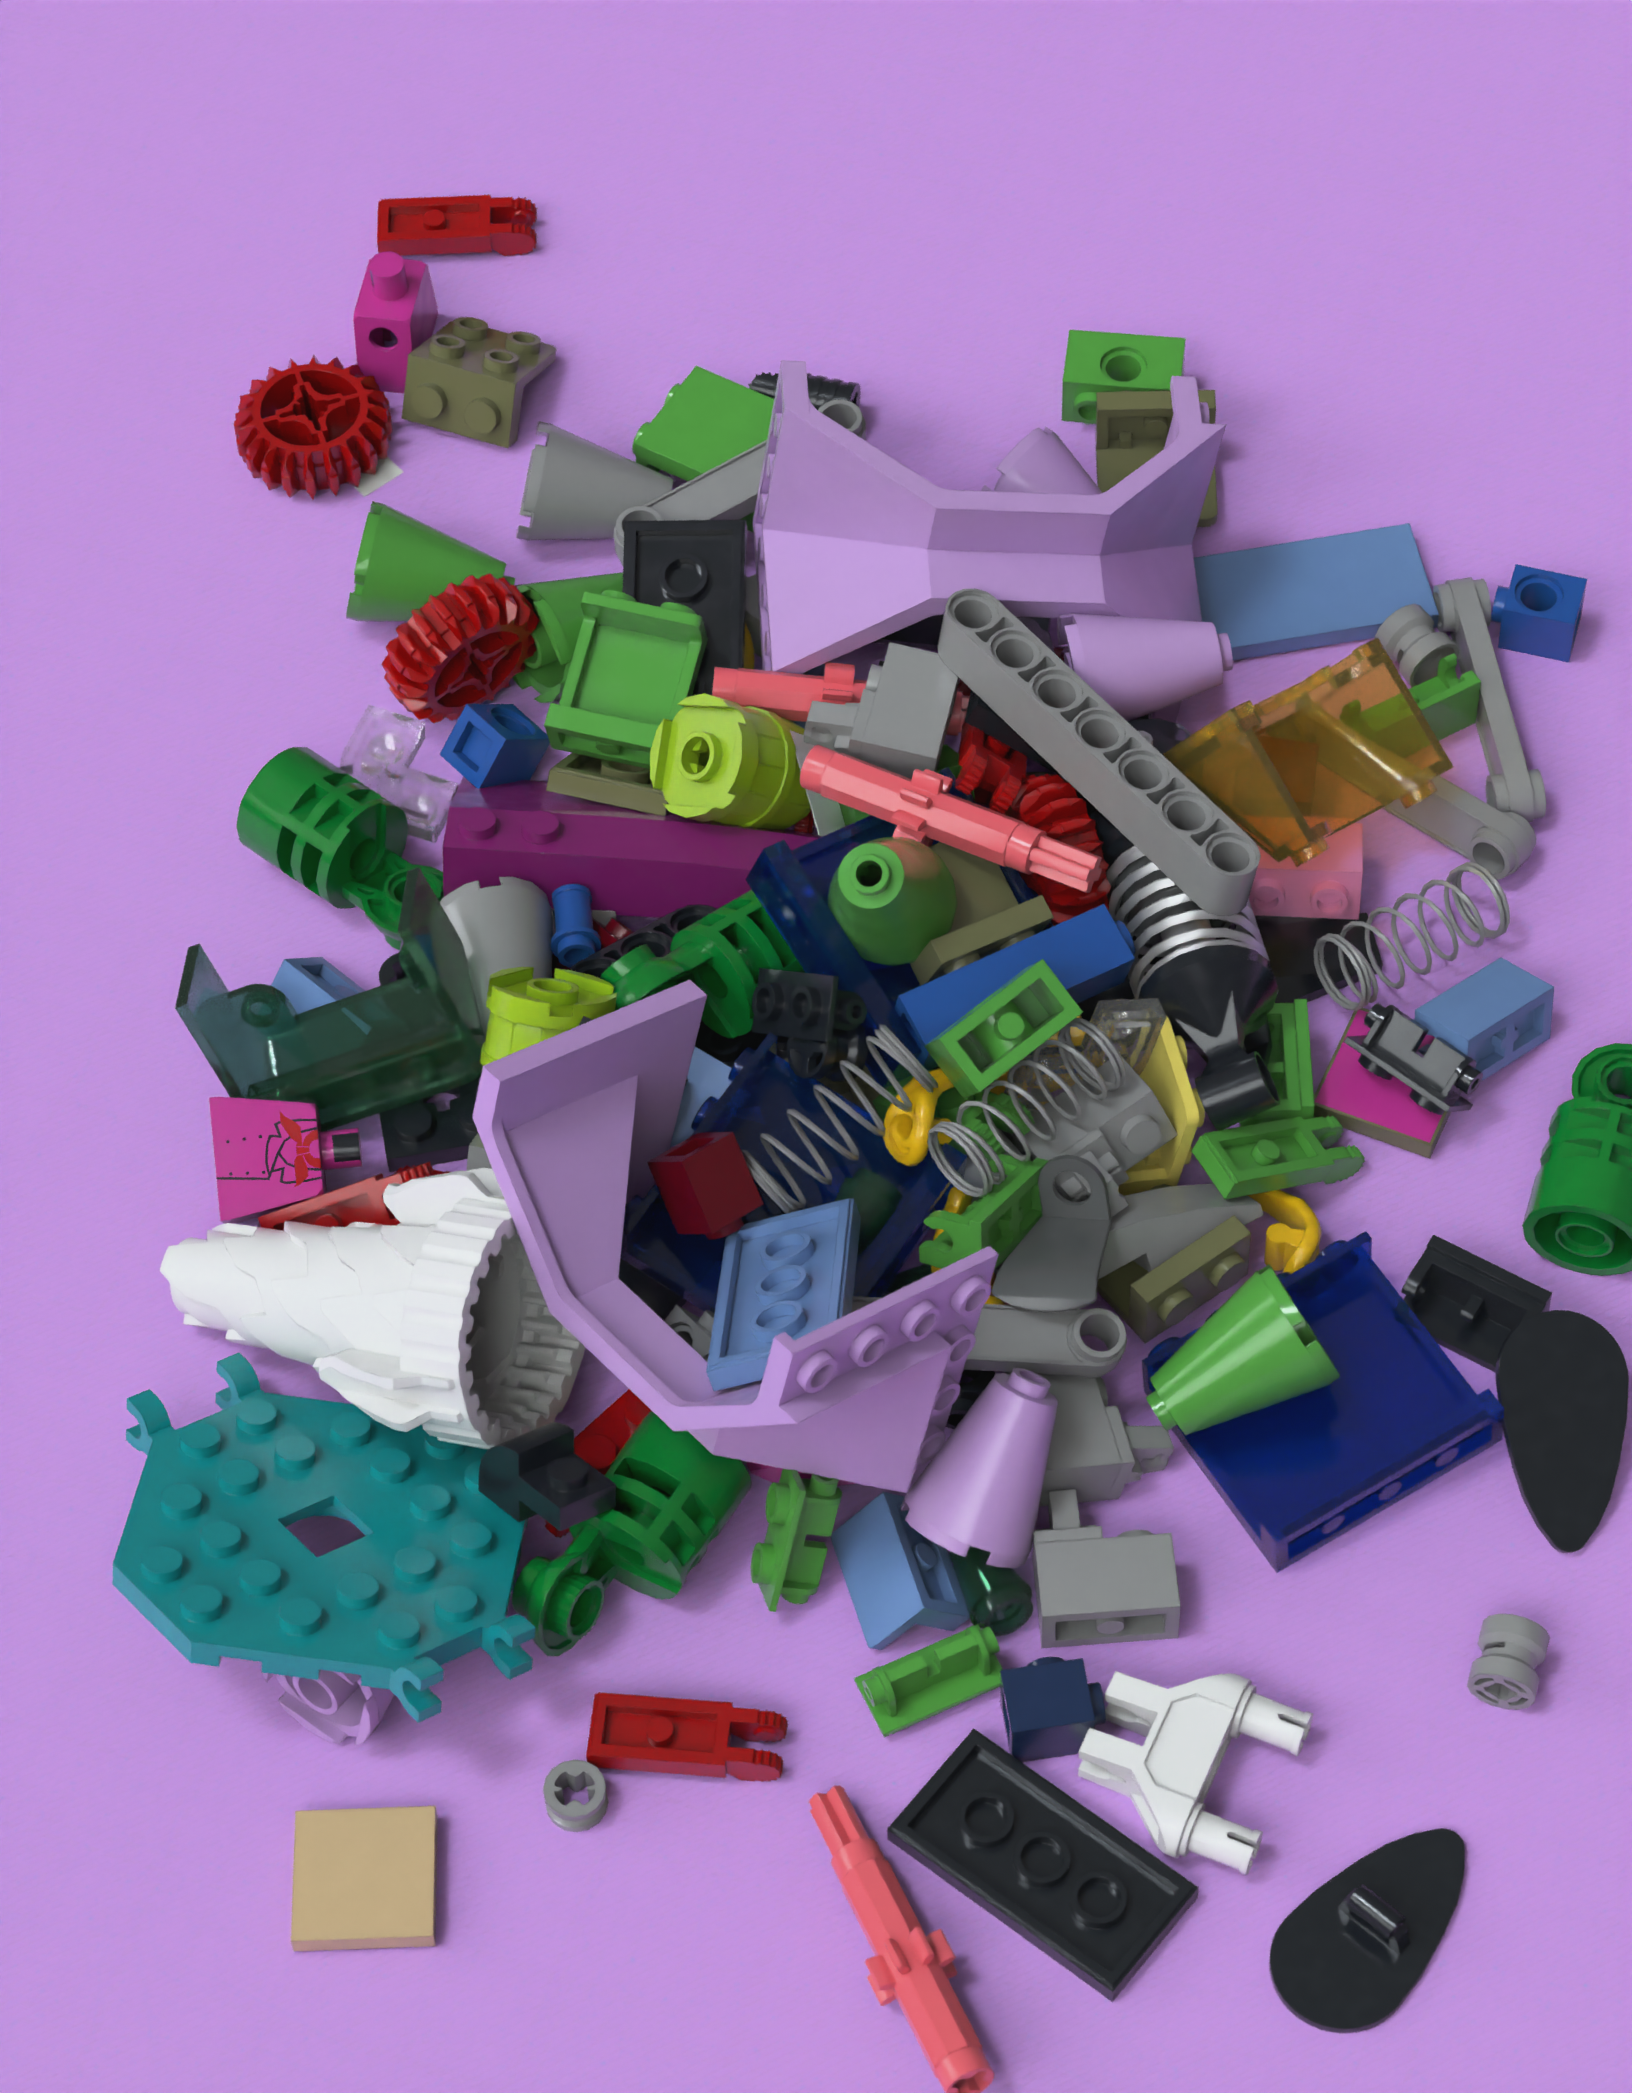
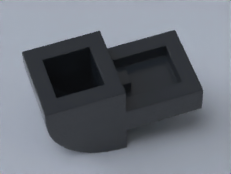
M549 1423L494 1446L486 1451L479 1467V1492L518 1522L538 1514L556 1529L562 1531L616 1507V1484L574 1453V1430L564 1424Z

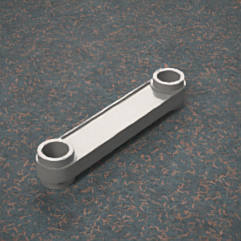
M832 400L819 407V412L866 441L865 419L859 407L853 402ZM767 440L643 506H634L623 511L617 518L614 527L615 553L622 566L625 521L740 520L755 511Z
M1470 577L1447 580L1445 584L1435 585L1433 597L1439 613L1437 628L1439 632H1450L1452 641L1457 645L1459 649L1458 663L1461 673L1464 674L1472 670L1481 681L1475 724L1490 774L1486 778L1485 787L1487 804L1501 812L1519 814L1528 822H1533L1535 818H1543L1546 813V795L1543 779L1538 769L1528 770L1488 631V626H1490L1491 603L1487 584L1484 579L1473 580Z
M1299 693L1289 697L1271 712L1264 725V736L1267 743L1318 749L1316 770L1469 859L1470 862L1481 865L1490 871L1497 880L1516 872L1529 859L1536 846L1534 829L1521 815L1513 812H1501L1329 712L1323 701L1315 695Z
M853 1296L852 1312L881 1298ZM984 1304L974 1333L976 1337L975 1345L967 1356L964 1370L1012 1372L1013 1368H1023L1037 1374L1098 1378L1114 1370L1122 1358L1127 1343L1125 1326L1116 1314L1102 1308L1077 1309L1063 1312H1039L1012 1305ZM1091 1335L1098 1337L1108 1347V1351L1092 1350L1085 1345L1081 1336Z

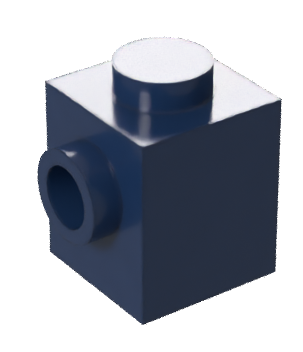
M1044 1657L1032 1661L1025 1667L1000 1670V1704L1009 1752L1019 1761L1027 1762L1079 1754L1080 1747L1089 1728L1095 1729V1725L1106 1724L1105 1705L1100 1682L1088 1684L1083 1658L1065 1661L1059 1657Z

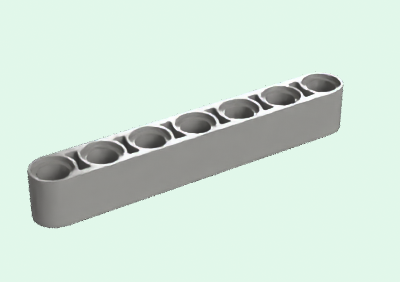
M962 589L952 594L948 598L937 647L939 657L943 663L1201 909L1217 916H1231L1241 912L1247 905L1261 858L1259 847L1253 839L994 596L979 589Z

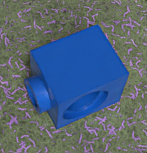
M1516 564L1509 588L1498 586L1493 603L1491 621L1501 623L1498 648L1569 663L1581 620L1587 579Z
M466 704L440 755L471 784L480 789L521 780H530L550 741L547 734L514 704Z

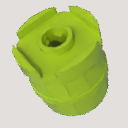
M703 693L686 697L677 705L684 706V708L676 714L673 720L664 718L657 728L650 750V779L653 788L663 792L665 800L669 803L663 805L669 812L701 822L713 820L743 827L784 830L799 822L811 811L806 789L800 785L801 771L796 757V747L790 732L791 730L804 735L805 729L798 724L779 717L776 713L758 707H741L739 703Z
M534 967L502 969L491 974L486 1007L490 1010L485 1043H483L481 1049L480 1063L484 1066L579 1026L583 1016L594 1020L615 1011L617 993L613 994L614 986L608 981L593 975L555 968L554 978L533 979Z

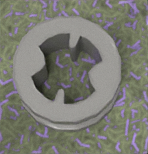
M570 1760L554 1767L545 1778L543 1792L547 1814L552 1822L561 1829L572 1832L589 1830L597 1825L606 1814L608 1797L605 1780L596 1766L587 1761ZM587 1786L588 1803L583 1805L579 1801L573 1800L566 1806L564 1805L562 1790L569 1787L571 1790L578 1792Z

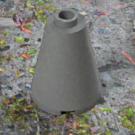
M539 421L535 435L544 436L547 439L545 446L536 444L535 449H532L520 509V515L531 517L530 526L519 525L516 538L523 540L614 538V527L619 515L628 508L643 506L672 490L673 479L553 424Z
M499 877L501 885L480 888L478 880L466 883L444 896L432 910L429 919L431 947L485 1037L490 1010L486 1007L491 974L502 969L534 967L533 979L552 978L553 953L551 951V938L553 937L554 919L552 908L549 905L546 893L533 882L516 877Z

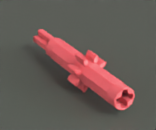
M832 662L825 663L824 676L715 667L712 695L739 703L741 707L754 706L776 713L779 717L790 721L806 722L812 700L845 705V703H860L867 681L854 679V665ZM957 691L946 735L958 736L965 722L970 696H963L962 691Z
M815 745L804 760L800 772L801 787L897 825L892 837L912 839L927 847L932 846L933 840H936L1003 867H1009L1027 875L1036 873L1085 893L1091 891L1094 881H1098L1102 870V868H1099L1101 857L1047 837L1045 831L1027 825L1025 822L949 794L948 792L953 783V779L929 769L924 771L915 769L912 779L821 745Z
M833 1786L826 1794L816 1793L809 1800L812 1807L810 1812L833 1856L831 1865L842 1885V1891L875 1955L866 1959L865 1964L870 1972L867 1979L880 2005H887L897 1999L935 2077L938 2078L945 2093H981L992 2083L994 2072L948 1978L956 1976L958 1972L952 1962L956 1956L943 1931L938 1929L928 1936L925 1935L888 1860L885 1859L878 1843L868 1837L844 1788Z

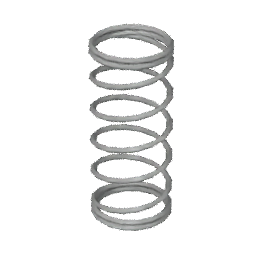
M1466 862L1451 870L1446 881L1431 880L1424 884L1419 895L1406 893L1397 898L1393 909L1378 907L1370 913L1366 923L1363 921H1351L1343 927L1340 935L1328 933L1319 938L1314 948V965L1318 978L1325 991L1337 1004L1347 1010L1358 1011L1368 1005V1003L1376 1001L1378 984L1369 962L1353 944L1344 938L1347 931L1353 927H1365L1364 939L1372 967L1384 983L1399 989L1403 987L1405 980V970L1399 954L1414 972L1426 975L1430 972L1432 965L1428 944L1440 958L1453 961L1457 958L1459 948L1456 933L1465 943L1477 948L1483 945L1484 938L1495 939L1506 933L1510 923V910L1506 895L1490 871L1477 863ZM1463 872H1472L1480 876L1490 888L1500 912L1498 930H1489L1484 927L1478 909L1462 891L1461 877ZM1435 885L1445 886L1444 902L1449 920L1440 908L1432 901L1424 898L1427 890ZM1449 888L1452 889L1455 905L1463 920L1473 931L1480 935V939L1476 942L1471 941L1465 936L1456 923L1450 906ZM1418 899L1417 911L1424 936L1409 918L1397 911L1400 904L1404 901ZM1423 902L1430 906L1446 925L1454 948L1451 955H1445L1439 950L1430 937L1424 921ZM1392 913L1391 927L1398 951L1380 930L1371 926L1374 917L1377 915ZM1396 916L1400 917L1410 926L1420 940L1426 955V968L1419 969L1405 953L1398 937ZM1370 930L1384 941L1396 960L1400 973V981L1396 984L1383 974L1376 962L1371 948ZM1326 942H1333L1338 946L1341 970L1351 990L1360 998L1359 1003L1352 1002L1346 998L1336 987L1328 973L1324 960V946ZM1343 951L1357 971L1361 992L1357 989L1349 975ZM1371 982H1372V987H1373V995H1372V996H1371V993H1372Z
M1075 1018L1059 1031L1058 1041L1047 1040L1034 1050L1033 1061L1021 1060L1010 1068L1008 1081L995 1080L983 1091L982 1102L966 1101L960 1105L956 1116L957 1123L941 1121L929 1130L927 1142L930 1154L946 1179L957 1189L969 1196L982 1198L992 1191L993 1181L1002 1182L1005 1180V1169L992 1147L981 1136L962 1125L961 1118L963 1112L970 1106L983 1108L985 1118L992 1133L1011 1156L1024 1162L1030 1160V1147L1020 1129L1005 1114L995 1107L988 1105L987 1097L992 1088L996 1086L1008 1087L1013 1105L1030 1130L1044 1140L1053 1141L1056 1139V1127L1046 1109L1033 1095L1020 1086L1013 1084L1014 1072L1019 1067H1034L1038 1084L1053 1107L1068 1119L1074 1121L1081 1119V1105L1069 1085L1048 1067L1038 1063L1039 1053L1047 1045L1059 1046V1052L1068 1073L1079 1088L1089 1097L1102 1101L1106 1099L1107 1091L1113 1092L1124 1085L1126 1077L1124 1062L1109 1037L1096 1025L1085 1019ZM1070 1027L1081 1029L1100 1045L1114 1068L1116 1076L1114 1083L1104 1080L1097 1068L1082 1053L1075 1049L1071 1041ZM1074 1069L1089 1084L1102 1090V1094H1095L1087 1086H1085V1084L1076 1075ZM1040 1070L1052 1077L1066 1091L1073 1101L1077 1114L1072 1115L1059 1105L1044 1083ZM1015 1091L1027 1098L1040 1111L1049 1125L1051 1135L1044 1134L1027 1117L1018 1102ZM990 1112L1003 1120L1013 1130L1021 1141L1026 1155L1018 1154L1008 1145L996 1128ZM938 1132L948 1135L965 1149L981 1174L983 1188H977L967 1182L953 1168L940 1147ZM970 1137L975 1139L988 1152L996 1163L1000 1176L992 1174L986 1157Z
M880 1024V1028L875 1029V1035L878 1038L866 1036V1042L873 1057L904 1103L851 1062L840 1061L843 1075L877 1127L868 1122L824 1086L813 1085L816 1098L851 1152L833 1140L795 1109H787L790 1123L818 1163L825 1177L807 1165L777 1139L768 1133H760L763 1146L789 1183L799 1202L789 1196L747 1150H742L752 1178L786 1214L805 1209L806 1200L770 1143L813 1178L823 1184L832 1185V1175L796 1118L848 1159L858 1161L859 1152L855 1144L824 1099L822 1093L869 1131L878 1136H885V1127L848 1069L902 1111H912V1104L908 1096L882 1059L874 1044L904 1066L927 1092L933 1093V1088H938L937 1081L885 1025Z

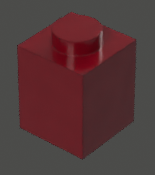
M733 1132L696 1133L647 1162L677 1234H705L708 1240L725 1237L739 1230L744 1225L742 1220L744 1215L763 1205V1201Z

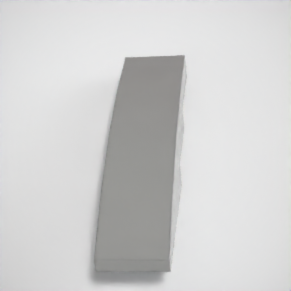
M1214 1183L1169 1186L1125 1195L1124 1198L1129 1206L1111 1217L1112 1225L1098 1279L1131 1261L1136 1262L1150 1272L1233 1215L1244 1226L1263 1216L1261 1204L1249 1196L1225 1200ZM1004 1261L996 1268L998 1271L1003 1265Z

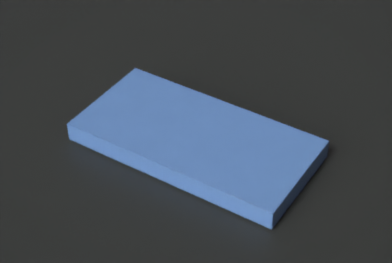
M1410 523L1194 558L1202 622H1213L1217 634H1228L1233 660L1375 638L1379 627L1391 614L1411 604L1420 605L1434 621L1433 628H1437L1439 613Z
M854 1198L747 1223L739 1230L726 1236L706 1369L713 1391L762 1380L774 1336L786 1332L793 1340H796L852 1313L861 1216Z

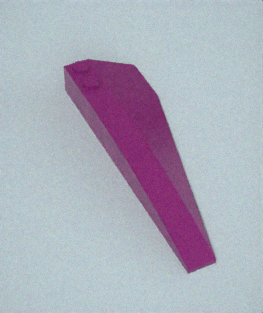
M463 776L449 806L443 841V894L446 896L460 886L476 880L479 881L480 888L501 885L499 877H516L533 882L546 893L549 905L554 909L552 893L555 889L567 884H580L591 891V910L615 911L616 915L662 918L688 905L701 904L717 909L721 908L773 876L785 873L795 875L806 881L828 905V893L832 878L844 857L857 845L850 842L851 846L822 836L791 829L743 827L713 820L701 822L671 812L666 816L650 814L546 791L548 781L521 780L479 789Z

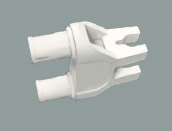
M1115 1671L1105 1692V1701L1108 1702L1105 1709L1106 1720L1147 1738L1143 1746L1089 1728L1079 1750V1758L1083 1760L1078 1769V1776L1129 1797L1148 1833L1162 1853L1178 1859L1180 1855L1186 1857L1190 1851L1237 1869L1240 1873L1247 1875L1253 1863L1251 1858L1255 1859L1259 1850L1263 1832L1257 1829L1252 1830L1206 1812L1205 1798L1232 1737L1237 1739L1242 1733L1287 1750L1292 1755L1299 1756L1303 1748L1302 1740L1306 1741L1312 1724L1313 1713L1303 1712L1256 1694V1686L1251 1685V1680L1237 1674L1228 1673L1208 1676L1167 1689Z

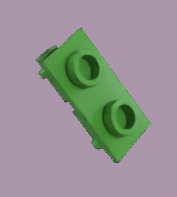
M782 1469L779 1483L773 1482L770 1485L766 1498V1519L769 1525L764 1543L758 1542L755 1545L751 1558L752 1582L759 1585L769 1611L776 1612L780 1593L788 1602L805 1604L808 1602L809 1596L818 1591L828 1548L825 1542L805 1540L806 1534L831 1537L839 1503L842 1498V1491L837 1487L839 1479L812 1474L811 1479L800 1478L798 1471Z
M979 1624L972 1625L966 1628V1630L855 1677L854 1682L883 1737H886L1000 1687V1670H1003L995 1655V1653L1000 1651L995 1634L989 1626L981 1629Z

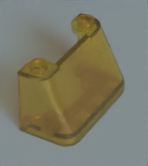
M1379 638L1352 651V654L1332 667L1329 665L1325 666L1302 682L1255 705L1248 700L1230 709L1163 754L1166 759L1252 838L1257 846L1279 863L1291 857L1296 867L1303 865L1330 849L1325 840L1326 838L1400 800L1406 810L1438 791L1432 780L1454 767Z

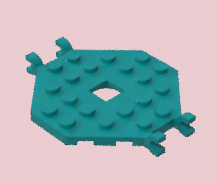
M240 1353L217 1361L216 1372L229 1386L216 1392L215 1403L222 1411L175 1430L171 1426L163 1403L150 1389L127 1398L126 1409L137 1419L139 1425L126 1429V1441L138 1451H143L147 1458L113 1561L112 1585L190 1663L219 1667L222 1657L262 1662L261 1672L314 1680H319L321 1670L361 1675V1686L389 1689L417 1723L441 1713L442 1701L429 1688L443 1681L444 1669L441 1665L481 1647L490 1655L497 1668L509 1680L532 1670L533 1658L522 1649L520 1644L535 1638V1626L521 1615L514 1614L507 1618L510 1595L515 1584L521 1556L522 1540L525 1528H527L528 1519L518 1522L479 1492V1467L484 1454L488 1451L487 1449L440 1441L437 1437L430 1436L423 1430L422 1424L408 1432L394 1430L374 1420L353 1404L265 1393L260 1388L257 1374L252 1365ZM313 1516H334L351 1521L365 1537L316 1557L287 1527L301 1519Z

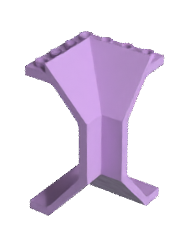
M781 360L753 517L763 670L803 674L808 670L928 617L944 615L948 598L962 589H979L988 592L1015 617L1058 618L1059 615L1075 613L1202 621L1192 542L1227 424H1209V406L1207 402H1199L1196 377L1172 376L1170 391L1173 418L1164 450L1108 491L1095 495L950 490L934 485L819 412L809 399L806 361ZM1182 701L1152 712L1151 719L1159 718L1176 723Z
M687 980L484 1065L472 1118L549 1312L673 1431H688L712 1455L908 1493L916 1464H924L931 1460L945 1442V1427L952 1405L960 1393L961 1387L959 1382L967 1356L975 1345L976 1337L974 1333L982 1307L991 1293L990 1281L999 1254L988 1246L796 1340H793L786 1332L774 1336L762 1380L713 1391L706 1373L707 1361L618 1278L625 1207L639 1202L642 1198H648L659 1193L647 1162L670 1148L707 994L691 980Z

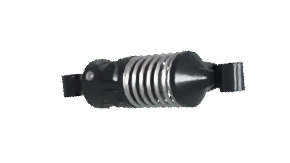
M1151 713L1138 719L1127 721L1206 795V769L1196 738L1181 724L1159 718L1151 719ZM1076 790L1077 798H1082L1086 802L1087 813L1090 819L1096 821L1095 830L1099 840L1104 842L1102 853L1104 860L1109 864L1108 869H1106V878L1111 885L1110 892L1106 894L1109 900L1108 911L1114 922L1117 920L1123 922L1131 936L1136 937V940H1133L1135 960L1128 973V978L1130 979L1129 983L1145 1033L1147 1034L1153 1017L1168 1016L1174 1035H1180L1185 1042L1186 1049H1195L1207 1063L1202 1075L1195 1078V1085L1202 1105L1210 1121L1218 1131L1279 1105L1280 1095L1267 1068L1272 1050L1267 1014L1274 1007L1279 989L1249 899L1246 907L1237 914L1217 916L1207 913L1194 903ZM1232 923L1237 925L1235 930L1228 929V927ZM1225 937L1228 939L1216 940L1215 938ZM1138 954L1144 955L1141 959L1138 958ZM1155 957H1164L1155 964H1149Z

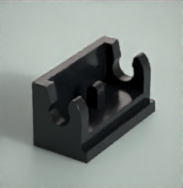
M1433 1235L1427 1244L1426 1250L1402 1288L1401 1293L1406 1296L1396 1312L1395 1323L1495 1372L1498 1354L1507 1336L1526 1319L1549 1311L1552 1292Z

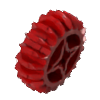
M313 355L309 364L297 365L290 358L286 370L279 371L269 367L266 377L267 381L252 380L251 389L249 390L250 394L240 396L239 412L235 414L236 420L234 421L238 453L242 456L243 462L247 464L252 477L262 478L269 490L283 485V489L289 498L299 490H306L313 500L318 490L330 489L337 497L341 484L348 483L358 488L361 473L376 474L378 460L387 458L389 441L393 433L389 401L385 398L384 391H380L374 376H364L358 364L344 369L338 357H335L328 364H320L315 355Z
M491 573L483 575L479 579L473 575L468 576L459 586L452 582L449 583L443 593L436 597L429 595V600L420 609H412L413 616L407 623L398 625L396 628L398 637L389 641L385 647L388 655L383 660L382 666L386 671L384 679L390 685L389 690L407 711L412 712L419 720L428 718L432 723L442 721L445 717L450 721L457 719L466 704H481L486 700L493 701L494 695L499 690L511 686L510 680L515 674L524 672L526 669L524 660L533 656L536 651L535 641L530 634L536 629L539 618L533 612V606L515 585H511L504 577L496 579Z
M1034 774L1026 776L1021 783V788L1015 800L1004 815L1045 831L1047 837L1101 857L1099 868H1102L1098 881H1094L1091 891L1085 893L1036 873L1027 875L1012 868L999 865L1018 904L1043 895L1054 917L1044 930L1102 904H1105L1109 910V900L1106 895L1110 892L1111 888L1106 878V869H1108L1109 864L1104 860L1102 853L1104 842L1100 841L1095 830L1096 821L1090 819L1087 813L1086 802L1082 798H1077L1076 789L1070 783H1066L1058 774L1051 776L1044 774L1037 777Z

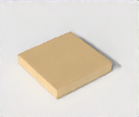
M436 1806L295 1811L291 1944L293 1951L435 1946L438 1830Z

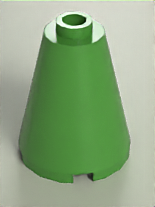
M372 501L354 571V583L356 585L354 593L350 592L346 619L355 621H409L413 616L412 609H420L428 602L429 595L436 597L443 593L451 582L459 586L468 576L473 575L479 579L481 576L491 573L496 579L504 577L511 585H514L515 578L504 575L506 569L505 562L385 504Z
M623 572L515 585L534 608L533 612L539 618L536 629L530 634L535 641L536 651L533 656L524 660L526 666L524 672L513 676L514 681L521 689L532 686L541 694L534 698V700L546 703L561 698L583 623L584 614L581 607L584 592L602 594L605 590L622 592Z
M903 837L878 838L852 849L837 868L828 893L829 917L839 939L848 949L864 960L886 966H897L915 962L931 940L949 933L952 929L958 905L954 879L944 861L926 845Z
M1269 1264L1256 1271L1150 1377V1381L1156 1391L1146 1396V1399L1166 1431L1178 1425L1185 1435H1189L1329 1386L1330 1383L1341 1376Z

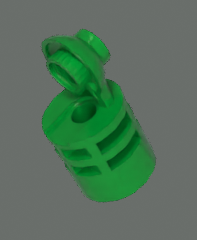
M308 747L288 748L267 762L248 786L239 806L236 827L240 842L336 908L351 909L358 907L363 910L367 919L384 934L385 940L393 948L403 952H422L431 948L429 919L432 910L444 897L443 872L430 866L411 864L402 858L409 830L404 811Z
M780 873L676 933L671 942V952L667 955L656 957L648 944L641 945L609 966L601 974L600 978L614 986L613 994L617 993L615 1011L687 980H691L707 994L701 1018L704 1024L721 1036L735 1038L752 1030L754 1019L752 998L758 985L759 968L840 977L846 965L845 945L839 939L832 926L827 903L806 881L795 875Z
M1614 1043L1594 1049L1582 1058L1572 1075V1095L1574 1099L1559 1105L1551 1118L1549 1125L1550 1138L1542 1151L1540 1158L1541 1168L1535 1177L1522 1225L1525 1240L1536 1253L1565 1269L1598 1276L1624 1274L1632 1271V1044ZM1615 1094H1624L1631 1097V1099H1622L1615 1096Z
M653 1411L648 1413L612 1461L610 1469L604 1475L616 1484V1507L569 1527L573 1541L562 1556L553 1561L537 1556L528 1562L517 1578L512 1595L513 1609L518 1614L526 1617L535 1626L534 1643L547 1656H560L570 1650L595 1625L604 1603V1592L613 1579L639 1593L657 1599H671L675 1597L685 1584L686 1576L690 1570L700 1562L707 1552L709 1543L719 1535L751 1489V1477L741 1460L712 1455L688 1431H673Z

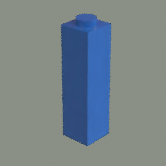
M1102 904L899 995L890 1020L905 1047L929 1071L938 1067V1064L924 1046L1026 967L1043 959L1074 1001L1079 1003L1124 983L1135 960V945L1124 923L1120 920L1114 922L1105 904Z

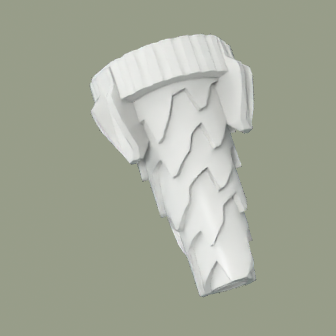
M491 1168L461 1170L412 1179L403 1184H388L383 1193V1200L400 1222L398 1226L353 1222L347 1227L331 1228L285 1221L284 1231L226 1223L216 1226L212 1230L207 1229L206 1240L187 1238L178 1245L168 1246L165 1252L160 1272L170 1283L174 1305L180 1312L185 1314L183 1324L227 1331L225 1339L230 1342L271 1349L282 1357L312 1365L319 1373L320 1379L336 1389L349 1402L374 1420L397 1431L408 1432L422 1424L423 1430L430 1436L437 1437L440 1441L489 1450L494 1446L534 1429L553 1423L557 1414L562 1412L568 1401L584 1356L585 1346L548 1310L494 1171Z

